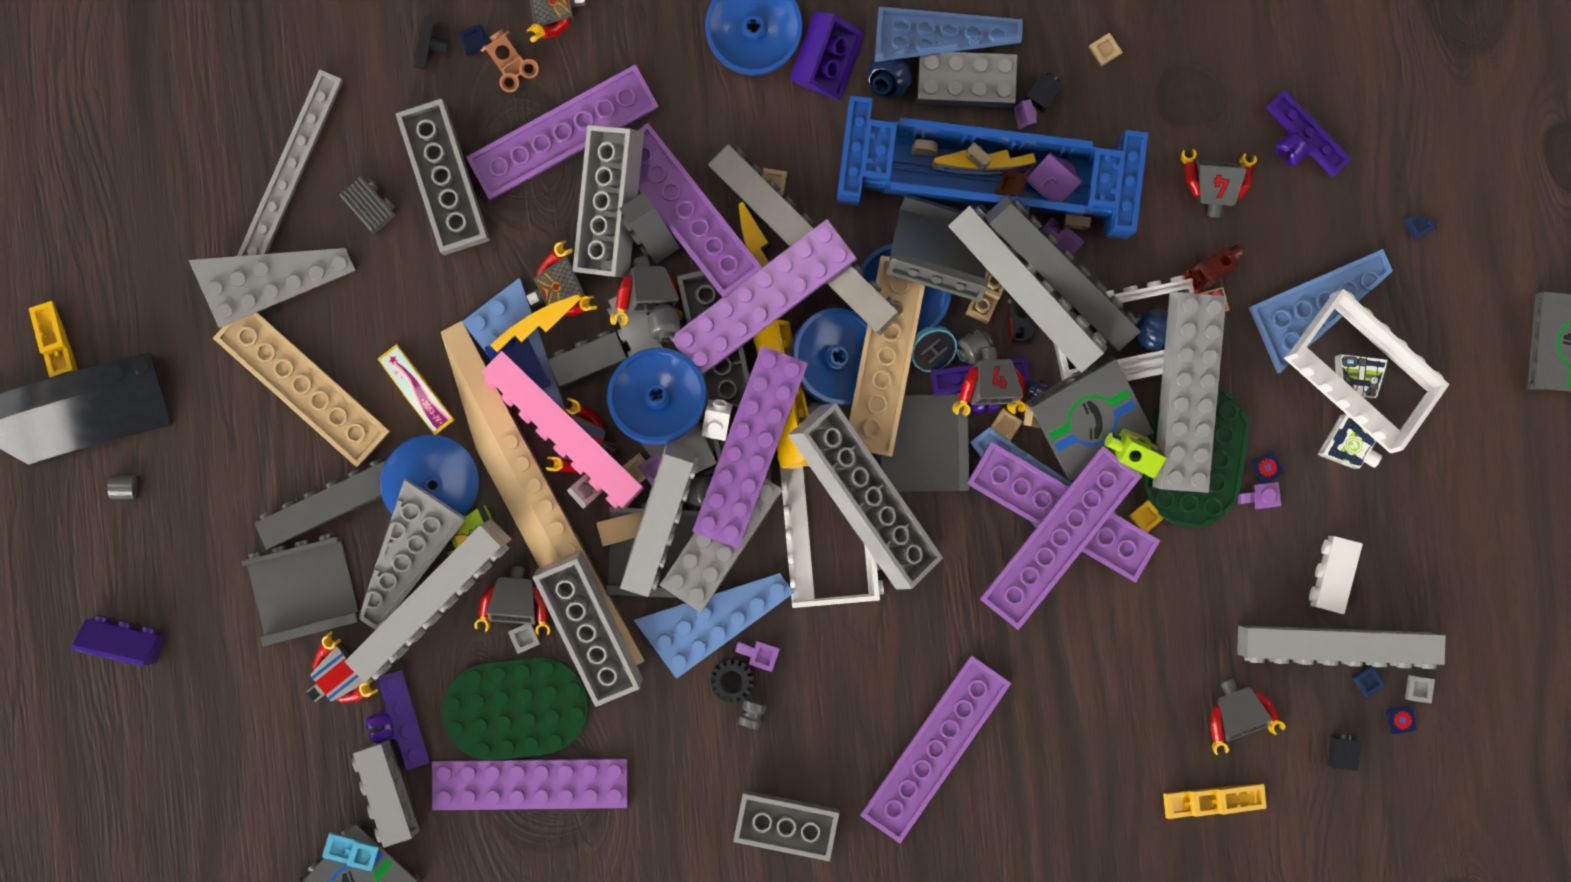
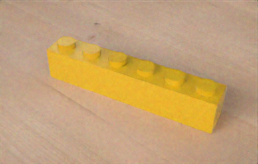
M777 319L753 338L757 354H759L761 346L791 356L793 337L789 321ZM801 385L777 445L778 461L781 468L797 469L808 465L788 436L790 432L809 416L804 389Z

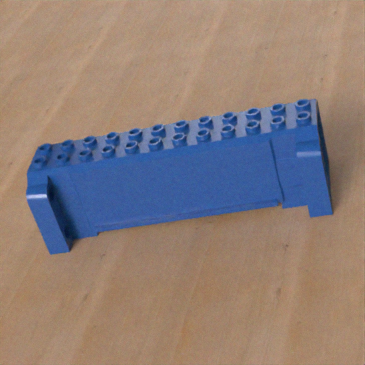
M850 96L836 204L858 206L861 189L882 191L884 194L900 196L909 194L924 199L972 205L977 203L978 205L983 204L984 206L995 207L1005 197V195L995 194L1003 174H957L935 170L932 167L934 158L968 150L973 143H976L987 154L1008 150L1010 159L1034 153L1036 163L1033 169H1030L1031 171L1049 153L1074 164L1076 175L1083 181L1062 203L1059 200L1056 202L1049 201L1027 182L1020 197L1017 195L1015 197L1009 196L1013 201L1017 198L1027 211L1061 216L1075 215L1104 219L1103 236L1108 238L1126 240L1137 231L1148 140L1147 132L1126 130L1116 140L1112 150L1094 147L1093 141L901 117L899 122L871 120L873 98ZM917 139L934 141L938 144V153L934 156L911 154L912 145ZM1027 170L1017 171L1015 173L1024 174Z

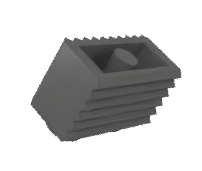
M361 176L340 194V197L367 228L375 234L396 216L393 212L395 206L386 196L383 199L377 193L379 187L371 178L366 181Z

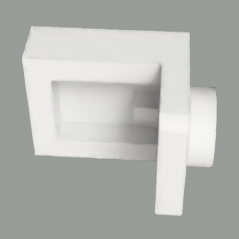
M721 399L709 400L705 410L701 436L726 441L733 405Z

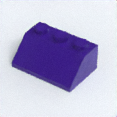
M814 12L790 80L805 89L841 100L865 33L834 14Z
M95 615L94 618L85 619L71 647V650L146 666L157 663L164 634L156 633L157 629L153 627L142 626V629L134 628L131 622L119 620L117 624L109 622V617Z

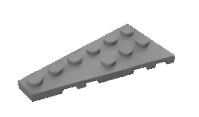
M346 248L189 260L219 328L355 272Z
M406 477L404 478L358 619L375 630L397 609L465 522L463 515Z

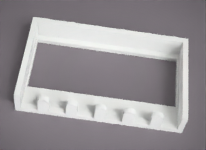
M1182 275L1170 278L1171 283L1161 284V280L1146 283L1147 288L1138 289L1137 285L1123 288V293L1114 294V290L1106 291L1105 293L1110 297L1116 296L1121 303L1181 290H1185L1186 293L1195 292L1193 279H1185V276ZM1054 343L1063 381L1079 370L1077 368L1069 370L1066 355ZM1164 350L1118 359L1117 361L1127 381L1161 375L1163 373Z
M1341 289L1329 296L1328 301L1284 359L1388 452L1394 453L1404 450L1445 392L1449 383L1443 379L1442 374L1427 365L1423 357L1415 354L1404 340L1396 337L1386 324L1376 319L1371 310L1363 307L1356 301L1352 293ZM1334 309L1427 391L1400 430L1307 348Z
M780 465L790 587L794 591L791 595L792 608L880 600V595L884 594L883 580H878L877 571L882 569L866 546L865 557L869 594L815 599L803 467L785 469L781 468Z

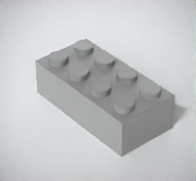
M947 52L918 56L916 104L1013 108L1016 100L1017 55Z
M391 741L375 743L354 752L352 765L355 772H359L362 780L359 782V786L363 796L366 795L369 805H367L369 817L375 820L377 826L375 828L377 841L379 843L382 842L384 848L412 839L420 830Z
M743 790L733 842L830 861L839 818V809Z

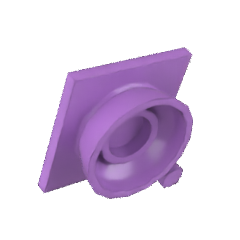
M1051 153L1033 171L1028 169L1024 173L1027 177L1026 182L1046 199L1053 202L1059 200L1062 203L1083 181L1076 175L1073 166L1068 161L1055 157Z

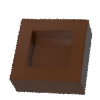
M1003 172L995 194L1005 196L1010 194L1009 196L1015 197L1017 195L1020 197L1027 177L1023 173Z

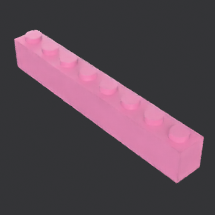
M501 351L481 371L486 376L483 381L492 390L497 387L503 393L501 399L510 407L515 404L521 410L518 415L527 424L532 421L538 427L535 431L545 441L550 438L556 444L553 449L564 458L567 455L572 459L573 462L570 465L580 475L585 472L591 478L588 481L590 485L598 492L603 489L608 494L605 499L614 508L620 506L625 509L644 489L639 482L505 353Z

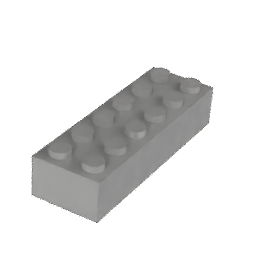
M441 98L395 113L440 253L448 255L490 241L446 103Z
M587 125L572 272L613 277H625L630 272L633 238L630 233L633 229L631 231L626 229L621 221L624 215L619 208L638 196L644 139L643 131Z
M675 441L666 443L624 569L621 589L649 597L651 589L656 590L661 568L664 567L667 558L668 547L671 546L676 524L679 523L683 503L686 502L689 493L690 479L694 478L699 457H695L696 448Z
M765 478L739 549L694 533L660 586L702 613L781 494L782 489Z
M582 551L538 568L532 578L595 707L640 689L643 681L641 673Z

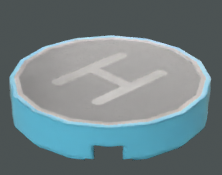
M926 327L915 335L911 360L922 371L941 370L953 360L957 350V342L953 334L945 327Z

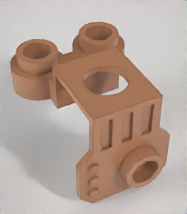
M501 29L490 37L492 42L484 45L481 52L486 50L503 73L499 80L502 90L513 92L519 86L517 78L519 75L525 78H533L538 74L539 67L536 61L532 59L523 60L505 36L510 33L509 30L504 33ZM500 45L507 46L510 51L509 57L504 60L497 58L495 54L496 48ZM526 64H531L533 66V71L531 73H526L524 71V66ZM506 78L513 79L514 84L512 87L505 86L504 81Z

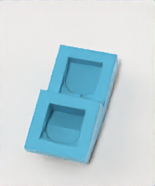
M329 832L322 857L347 863V866L372 871L379 847Z

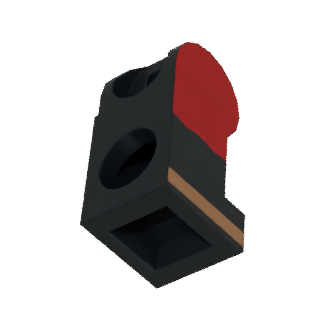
M1008 298L1011 343L1031 342L1033 319L1014 298Z

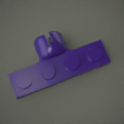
M1285 89L1265 107L1287 131L1286 136L1277 143L1275 148L1279 158L1285 152H1290L1283 160L1287 165L1295 166L1306 155H1310L1333 177L1351 160L1343 149Z
M1027 357L1010 359L1014 367L1024 377L1025 383H1029L1031 379ZM974 365L931 371L934 397L960 393L967 373ZM1000 404L986 405L988 413L998 410ZM971 405V410L975 414H983L985 407L984 405Z
M402 670L380 676L378 682L385 702V710L370 715L365 719L366 729L377 726L381 727L380 730L368 733L370 740L378 744L394 739L397 742L406 771L430 763Z

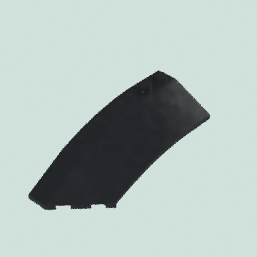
M150 352L56 376L0 394V449L28 465L97 444L172 425L153 355Z

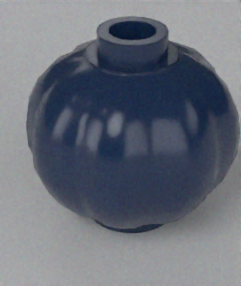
M874 59L867 70V80L870 89L881 98H899L906 93L910 86L912 73L909 70L908 63L903 59L875 62Z
M1152 309L1145 315L1142 313L1138 315L1137 319L1139 322L1137 326L1141 332L1135 338L1143 350L1151 353L1161 351L1165 347L1167 310Z

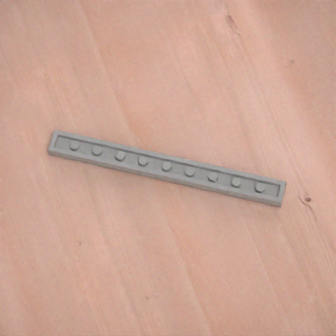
M319 69L237 256L267 254L343 83L341 78Z

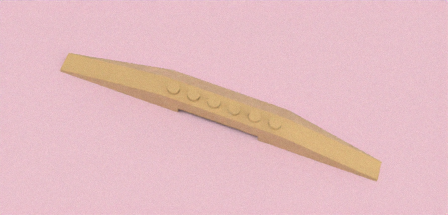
M460 321L441 331L476 450L539 568L582 551L636 665L644 662L645 660L610 595H606L605 585L565 515L510 408L501 399L502 393L497 387L492 390L483 381L486 376L481 371L486 367V364L466 326Z

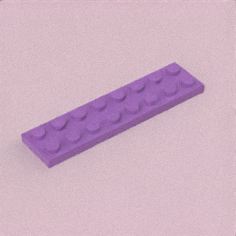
M635 64L470 154L466 158L489 200H492L584 150L587 125L624 128L659 109V106Z
M647 123L638 130L644 132L638 190L641 193H645L665 225L724 299L762 267L657 133Z
M826 219L757 271L727 297L720 299L676 332L671 340L683 355L695 363L703 376L855 262L857 258L828 219Z
M761 346L692 530L693 532L739 549L807 368V362Z
M990 442L967 482L969 486L1036 525L1040 524L1068 489V486L993 442ZM1112 513L1082 552L1136 583L1160 540Z
M1101 446L979 599L1019 630L1141 476L1129 466L1121 463L1108 449Z
M970 655L860 813V816L901 843L1012 683Z
M627 758L432 761V810L628 807Z

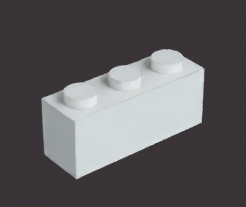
M1328 536V539L1324 540L1321 548V553L1324 554L1321 563H1318L1315 571V577H1318L1315 587L1311 588L1309 594L1310 606L1345 614L1362 543L1336 536Z

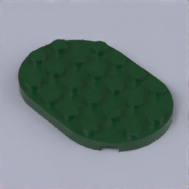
M1218 386L1209 493L1152 487L1153 478L1143 474V486L1147 499L1158 510V514L1172 524L1190 528L1213 524L1227 514L1238 499L1249 440V424L1244 409H1242L1230 392ZM1160 404L1156 408L1151 422V428L1154 433L1149 435V438L1155 440V442L1157 440Z
M532 657L490 662L467 669L452 682L443 701L442 718L445 730L454 745L473 758L496 761L546 755L565 748L579 735L588 715V696L585 686L577 673L556 659Z

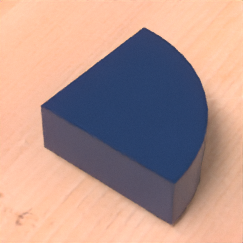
M1412 215L1402 219L1413 240L1437 228L1431 220L1421 216Z

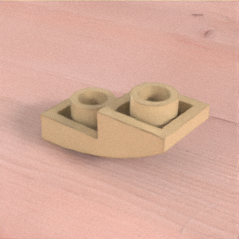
M986 269L985 279L989 280L988 287L980 302L971 300L965 314L987 324L1004 287Z
M630 513L597 522L602 545L607 546L635 538L643 513Z

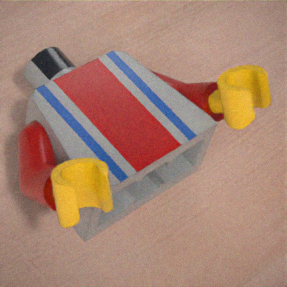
M332 631L323 637L322 644L318 648L312 664L314 671L311 673V677L316 684L307 690L309 697L314 702H317L326 695L331 702L337 700L340 703L358 702L376 693L378 689L372 690L369 686V683L373 681L372 679L365 683L345 663L350 654L342 644L338 645L341 639L333 641L331 639Z

